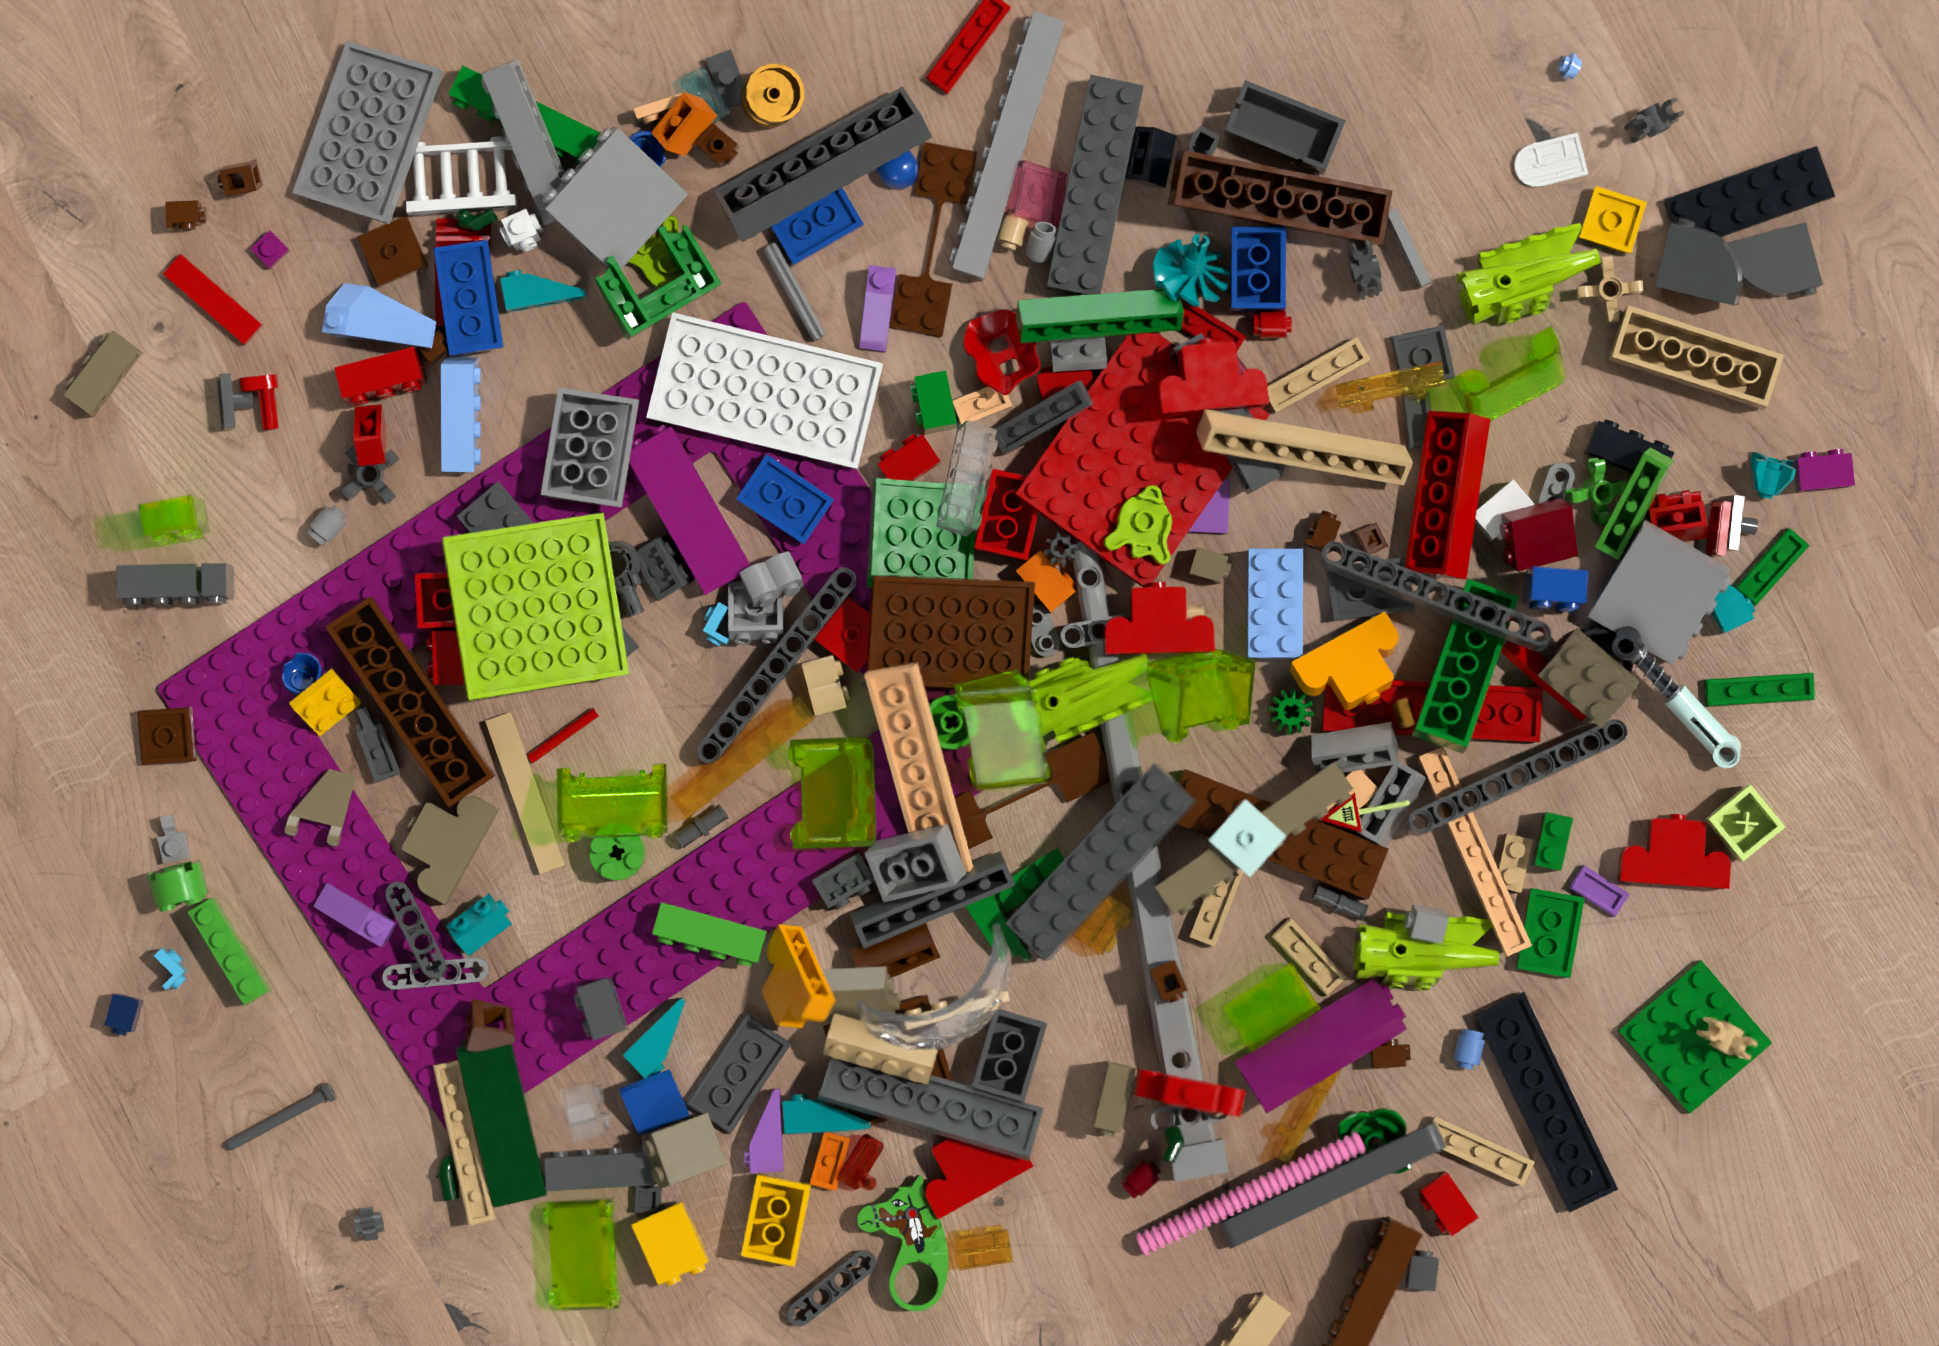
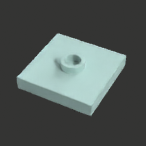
M1245 799L1209 841L1245 874L1251 877L1284 840L1286 835Z

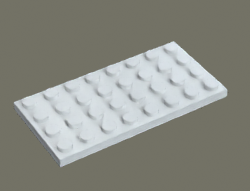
M672 313L646 418L858 470L883 363Z

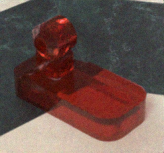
M864 1134L846 1160L837 1179L855 1190L860 1187L867 1191L873 1190L876 1186V1179L868 1173L881 1154L884 1147L883 1143L869 1134Z

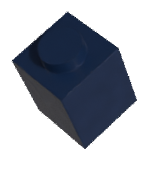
M114 993L105 1026L111 1027L110 1032L126 1036L127 1032H135L144 1000Z

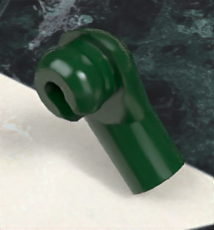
M489 208L479 216L470 214L466 209H461L456 213L457 224L463 229L480 231L498 219L492 208Z
M1170 1125L1164 1130L1167 1148L1162 1159L1174 1164L1185 1140L1181 1129L1176 1125Z

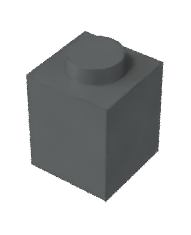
M1417 1250V1253L1413 1254L1408 1264L1407 1288L1435 1292L1439 1258L1433 1257L1432 1251Z

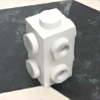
M524 209L501 220L504 227L500 228V231L508 247L513 245L516 251L522 249V252H527L538 246L537 242L541 241L539 233L543 232L535 213L530 215L527 209Z

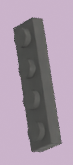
M1077 381L991 432L1002 454L1007 455L1094 404L1083 382Z

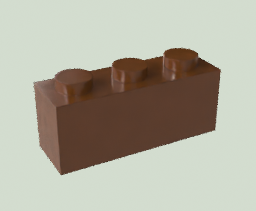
M927 923L867 948H863L861 943L849 949L856 968L887 967L890 977H895L941 958Z

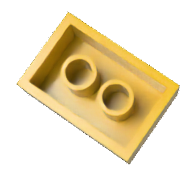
M758 1173L741 1256L795 1267L812 1184Z

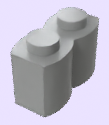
M789 551L775 555L765 562L752 565L739 573L741 582L753 607L770 606L775 602L776 598L784 595L787 597L793 596L803 587L802 576Z

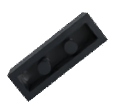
M1604 419V422L1598 421L1595 424L1584 451L1589 456L1598 457L1599 460L1604 459L1606 463L1632 474L1643 454L1650 447L1671 459L1674 455L1673 451L1668 450L1670 447L1668 444L1655 440L1654 443L1644 440L1645 435L1634 430H1629L1627 433L1618 429L1619 424L1608 419Z

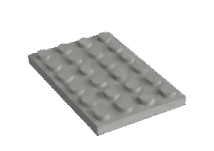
M346 41L292 193L390 225L444 71Z

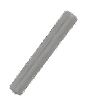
M771 243L763 249L811 339L817 341L823 338L825 332L777 244Z

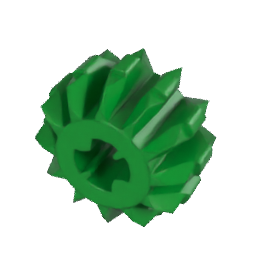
M1291 689L1290 698L1282 690L1280 691L1282 702L1276 697L1271 699L1278 707H1268V712L1277 713V716L1271 717L1269 721L1270 723L1277 720L1280 721L1276 726L1277 731H1280L1284 725H1287L1286 735L1291 734L1292 726H1294L1295 731L1299 734L1302 732L1299 723L1306 727L1310 726V722L1304 719V716L1313 717L1314 712L1305 711V708L1312 706L1313 703L1312 701H1308L1305 704L1301 702L1306 697L1305 693L1300 694L1298 699H1296V689ZM1294 705L1297 708L1295 711L1298 712L1297 717L1286 718L1284 715L1287 713L1284 711L1285 706L1290 708Z

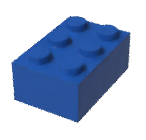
M1231 227L1230 312L1285 311L1286 227Z
M1532 567L1528 569L1524 574L1523 604H1529L1530 610H1545L1548 607L1556 606V611L1558 612L1576 611L1580 606L1586 604L1588 570Z

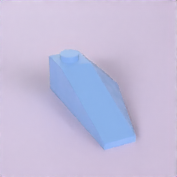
M344 283L326 305L322 332L340 338L432 348L436 321L369 286Z

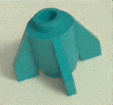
M1753 452L1750 463L1754 481L1753 489L1757 491L1758 496L1773 499V495H1780L1794 479L1796 469L1793 468L1794 461L1766 457L1759 452Z

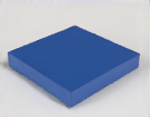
M670 1069L619 1089L638 1135L690 1116Z

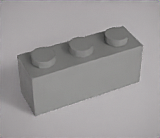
M1392 722L1311 735L1312 761L1316 773L1333 762L1338 765L1342 773L1398 764L1397 739Z
M1398 761V764H1394L1369 807L1409 801V806L1364 814L1361 819L1363 832L1359 833L1386 848L1427 778Z

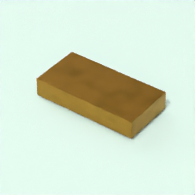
M1407 699L1394 702L1392 707L1399 728L1402 729L1414 725Z

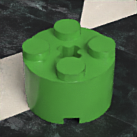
M946 695L931 703L929 708L942 749L957 750L972 742L978 731L979 717L975 707L969 700L959 695ZM955 715L958 717L956 722L959 726L958 728L951 727L949 730L946 728L947 722L944 719L946 717L952 718Z
M610 826L601 830L592 840L589 852L590 860L594 869L601 876L611 880H625L636 875L642 868L646 857V847L640 835L634 830L624 826ZM616 845L619 849L624 848L625 853L621 855L622 859L620 861L617 857L612 858L611 856Z
M200 860L195 861L193 864L190 861L163 868V873L156 874L154 871L147 874L155 907H159L160 912L172 910L183 901H185L186 905L199 903L202 899L206 898L208 893Z

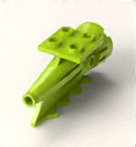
M1581 224L1555 227L1544 234L1531 235L1514 244L1506 243L1495 250L1479 252L1477 263L1478 266L1481 265V269L1463 271L1456 274V283H1462L1463 287L1458 292L1467 318L1469 320L1472 319L1471 324H1478L1496 314L1497 323L1506 322V324L1514 323L1520 320L1521 316L1529 313L1533 316L1541 314L1549 307L1554 291L1553 286L1595 265L1601 264L1600 255L1596 248L1570 253L1582 229Z
M1146 654L1095 669L1089 667L1088 661L1079 660V658L1074 659V657L1059 663V669L1049 670L1048 668L1034 674L1035 679L1029 682L1030 687L1008 694V698H1013L1015 701L1010 704V707L1021 732L1027 730L1030 737L1026 738L1029 743L1037 741L1052 730H1054L1057 736L1055 737L1056 741L1064 742L1159 699L1156 693L1129 683L1137 676L1151 669V664Z
M1387 912L1383 918L1385 928L1365 924L1357 925L1356 933H1361L1360 940H1355L1354 970H1359L1355 977L1359 979L1381 977L1380 984H1387L1389 989H1403L1404 985L1415 986V990H1431V987H1435L1440 981L1445 970L1499 966V950L1472 946L1492 928L1489 919H1478L1470 916L1449 917L1442 944L1411 938L1404 927L1405 915Z

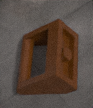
M472 999L465 1019L467 1050L479 1052L512 1044L515 1041L513 1009L509 1006ZM503 1020V1030L484 1026V1024Z

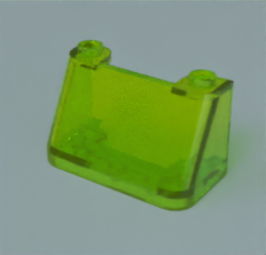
M1552 326L1540 331L1532 339L1533 351L1527 356L1529 362L1490 383L1484 373L1478 369H1469L1455 376L1449 384L1463 411L1490 418L1491 422L1563 383L1566 377V370L1560 343Z
M1215 649L1213 653H1187L1148 662L1146 675L1162 736L1166 737V740L1169 742L1180 743L1189 736L1187 728L1217 722L1222 724V727L1225 729L1234 730L1238 729V726L1249 724L1256 661L1225 650Z
M837 737L790 740L788 758L795 767H801L803 821L797 822L791 830L793 849L872 846L876 839L874 755L870 739L867 737Z
M653 764L652 772L646 774L645 770H640V775L591 778H586L585 772L580 773V777H576L571 774V768H557V830L559 836L563 837L565 841L575 842L579 841L580 838L627 836L660 838L668 831L669 777L666 764Z
M614 1196L548 1201L547 1207L543 1208V1223L548 1224L553 1288L548 1290L549 1306H554L555 1311L608 1310L621 1307V1292L617 1289L619 1279L617 1276L615 1219H612L615 1210Z

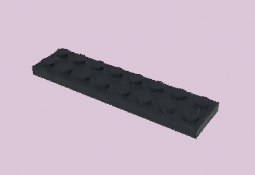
M1521 992L1475 1014L1474 1016L1480 1029L1484 1033L1490 1050L1567 1211L1570 1213L1618 1190L1525 992Z

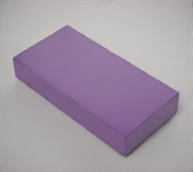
M1582 865L1568 887L1616 917L1630 895L1585 865Z

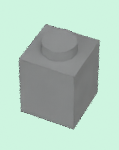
M1412 904L1411 911L1405 915L1404 927L1411 938L1442 944L1449 917L1444 910Z

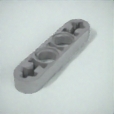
M479 957L445 960L447 964H452L457 968V976L453 980H447L444 977L437 980L429 978L428 981L421 983L415 978V972L420 967L419 963L399 964L386 968L382 979L388 988L395 990L483 981L487 978L490 968L486 960ZM431 961L430 967L427 969L437 973L439 972L438 966L441 965V962ZM465 962L464 968L474 967V962H478L479 966H484V972H480V977L478 978L475 977V973H465L467 979L462 980V967L460 963ZM411 967L410 979L412 984H407L408 979L398 980V985H394V982L388 979V975L393 974L394 969H397L398 974H406V968Z

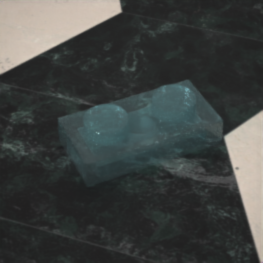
M699 67L679 80L686 93L703 98L717 114L713 121L714 124L730 114L705 67Z

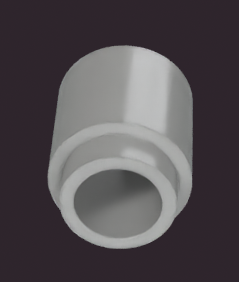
M1037 222L1031 229L1025 253L1034 263L1041 264L1051 260L1057 239L1054 225L1048 222Z
M335 505L332 508L325 506L311 522V528L307 533L324 546L327 541L330 543L347 524L343 520L346 515Z

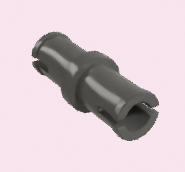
M718 804L699 818L697 816L694 818L692 824L674 834V836L684 849L702 835L705 837L709 835L711 829L729 817L720 804Z
M1321 884L1316 886L1312 896V900L1334 908L1333 911L1337 913L1340 911L1360 921L1364 919L1369 906L1347 897L1345 892L1341 891V893H1338Z

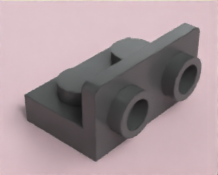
M669 535L657 538L637 550L640 557V570L658 601L694 582L689 566L683 562L678 553L676 543L670 539Z
M857 853L812 881L828 909L834 906L838 910L850 903L848 897L857 892L859 896H862L872 890L873 886L871 883L875 882V879L860 853Z

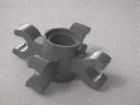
M1677 98L1665 101L1662 107L1659 103L1651 105L1629 120L1624 129L1633 128L1636 131V136L1630 140L1631 143L1643 140L1646 134L1649 138H1652L1669 129L1673 123L1677 122L1684 115L1683 110L1677 113L1672 110V104L1678 101Z
M1368 239L1362 245V250H1357L1355 243H1351L1350 248H1348L1350 273L1354 285L1358 284L1357 290L1362 300L1365 299V295H1368L1367 290L1369 289L1374 291L1375 296H1379L1382 291L1380 266L1376 255H1372L1373 248Z
M352 446L345 452L347 457L358 468L357 478L341 490L347 499H353L365 487L375 488L388 504L396 498L395 494L383 482L384 471L400 459L393 450L390 449L386 453V463L373 466H358L355 447ZM368 468H375L377 470V478L372 482H366L364 479V472Z

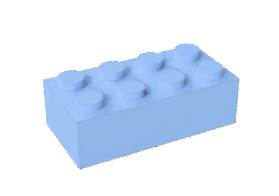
M1249 548L1247 550L1246 659H1298L1303 656V549Z

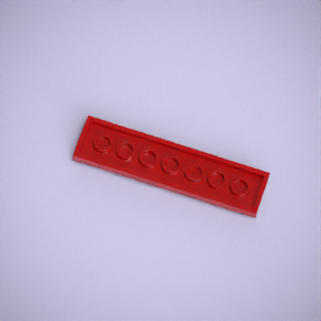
M1393 680L1391 687L1380 693V697L1370 704L1363 702L1350 710L1343 708L1331 686L1327 684L1324 690L1322 731L1334 732L1392 722L1395 735L1412 736L1430 682ZM1489 685L1471 739L1540 742L1543 689ZM1406 698L1414 725L1401 729L1398 726L1392 704Z

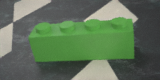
M1651 447L1643 454L1595 546L1597 549L1617 560L1623 556L1674 462L1673 459Z
M210 898L188 911V914L244 1005H249L272 991L216 898Z
M661 902L652 934L657 935V941L673 945L674 940L683 942V948L699 952L701 947L711 950L710 956L726 959V955L737 957L736 963L752 967L753 962L759 963L767 931Z

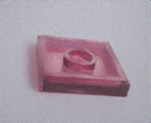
M1025 160L1018 161L1010 214L1035 222H1048L1058 227L1068 174Z

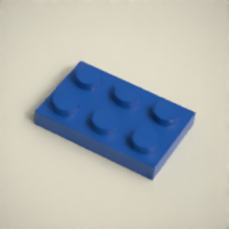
M843 187L827 197L812 203L802 211L792 214L771 227L795 266L864 226V223Z
M767 454L737 497L739 502L803 545H805L834 502L832 497Z

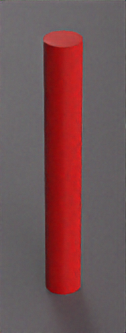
M594 708L587 711L527 754L532 763L538 761L598 718V713Z

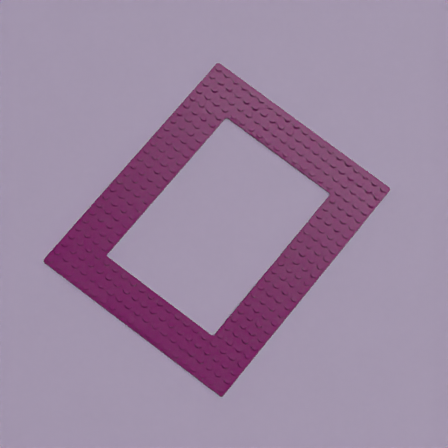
M745 302L739 303L712 321L767 335ZM662 355L603 393L605 395L639 400L633 442L641 438L642 442L652 438L650 432L665 425L666 429L669 427L673 428L692 463H695L710 452H715L741 491L767 454L832 497L834 502L805 545L759 514L757 516L781 552H790L802 576L803 585L812 599H814L836 570L848 568L854 571L858 578L857 586L849 598L870 614L872 588L867 587L872 492L857 469L647 419L648 408ZM552 427L158 687L159 693L169 708L192 707L197 751L446 1131L447 1126L433 1066L459 1060L456 1048L462 1045V1040L466 1039L465 1019L472 999L509 1006L513 1009L515 1030L513 1046L524 1093H527L614 1035L612 1034L597 1040H593L592 1035L587 1037L582 1022L587 1019L584 1010H578L574 995L578 994V987L612 977L627 1025H629L732 957L730 955H726V959L710 956L711 950L701 947L699 952L683 948V942L675 940L673 945L657 941L658 936L652 933L661 902L765 930L769 933L778 924L784 923L821 898L812 881L813 879L857 853H860L868 867L869 863L865 852L876 841L908 833L879 729L490 987H483L480 981L396 990L390 989L384 984L382 979L383 973L389 966L418 963L386 899V889L391 883L402 882L410 889L444 959L453 960L463 959L464 957L354 789L338 847L330 846L327 843L330 825L300 818L297 835L289 836L285 833L284 830L289 815L329 769L342 771L317 733L289 704L297 696L287 691L282 682L283 666L292 660L295 653H310L318 659L323 675L332 669L350 689L363 682L325 627L370 596L375 598L410 650L425 641L428 635H432L434 628H418L415 574L447 572L441 538L469 534L470 531L459 520L457 515L498 481L534 523L604 513L605 521H607L647 494L629 463L622 508L543 497L541 490ZM849 573L840 574L837 581L838 585L841 588L849 587L852 583L851 575ZM826 594L822 597V607L826 610L834 607L835 598L833 595ZM867 662L860 669L864 677V674L867 672ZM924 687L929 706L933 701L942 696L959 695L969 700L978 713L979 727L972 742L957 750L941 748L954 797L968 790H971L973 796H976L1040 753L1041 747L1038 742L1029 743L1026 739L1030 737L1028 731L1021 732L1010 707L1011 701L1003 689ZM955 715L952 718L946 717L944 719L947 722L946 728L949 730L951 727L958 728L959 724L956 722L958 717ZM326 883L331 884L398 923L385 947L378 946L313 907ZM398 888L394 890L395 895L391 898H396L402 908L412 905V902L406 905L402 897L406 893L405 890L400 891ZM410 911L403 916V923L407 926H412L418 921V915L415 912ZM421 935L415 940V947L419 950H424L430 945V939L425 935ZM434 949L430 954L421 956V960L427 957L429 962L434 961L431 954L436 953V950ZM465 962L460 963L462 967L461 979H467L465 973L474 972L471 968H464ZM447 964V972L443 977L447 980H453L457 976V968L452 964ZM411 967L406 968V974H398L397 969H394L393 974L388 975V979L392 980L394 985H398V980L408 979L407 984H412L410 979ZM419 967L415 972V978L417 981L424 983L429 978ZM503 1020L484 1024V1026L503 1030Z

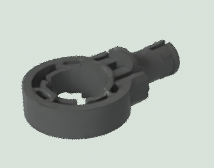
M616 540L608 542L609 547L611 546L610 554L614 551L624 553L623 557L626 559V568L620 576L614 575L616 594L621 596L628 617L635 616L645 611L636 592L637 585L641 583L638 575L640 571L639 554L631 544L625 541Z

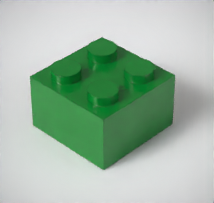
M946 370L914 376L915 383L910 384L913 403L919 402L920 410L915 411L918 428H924L925 435L956 429L957 421Z

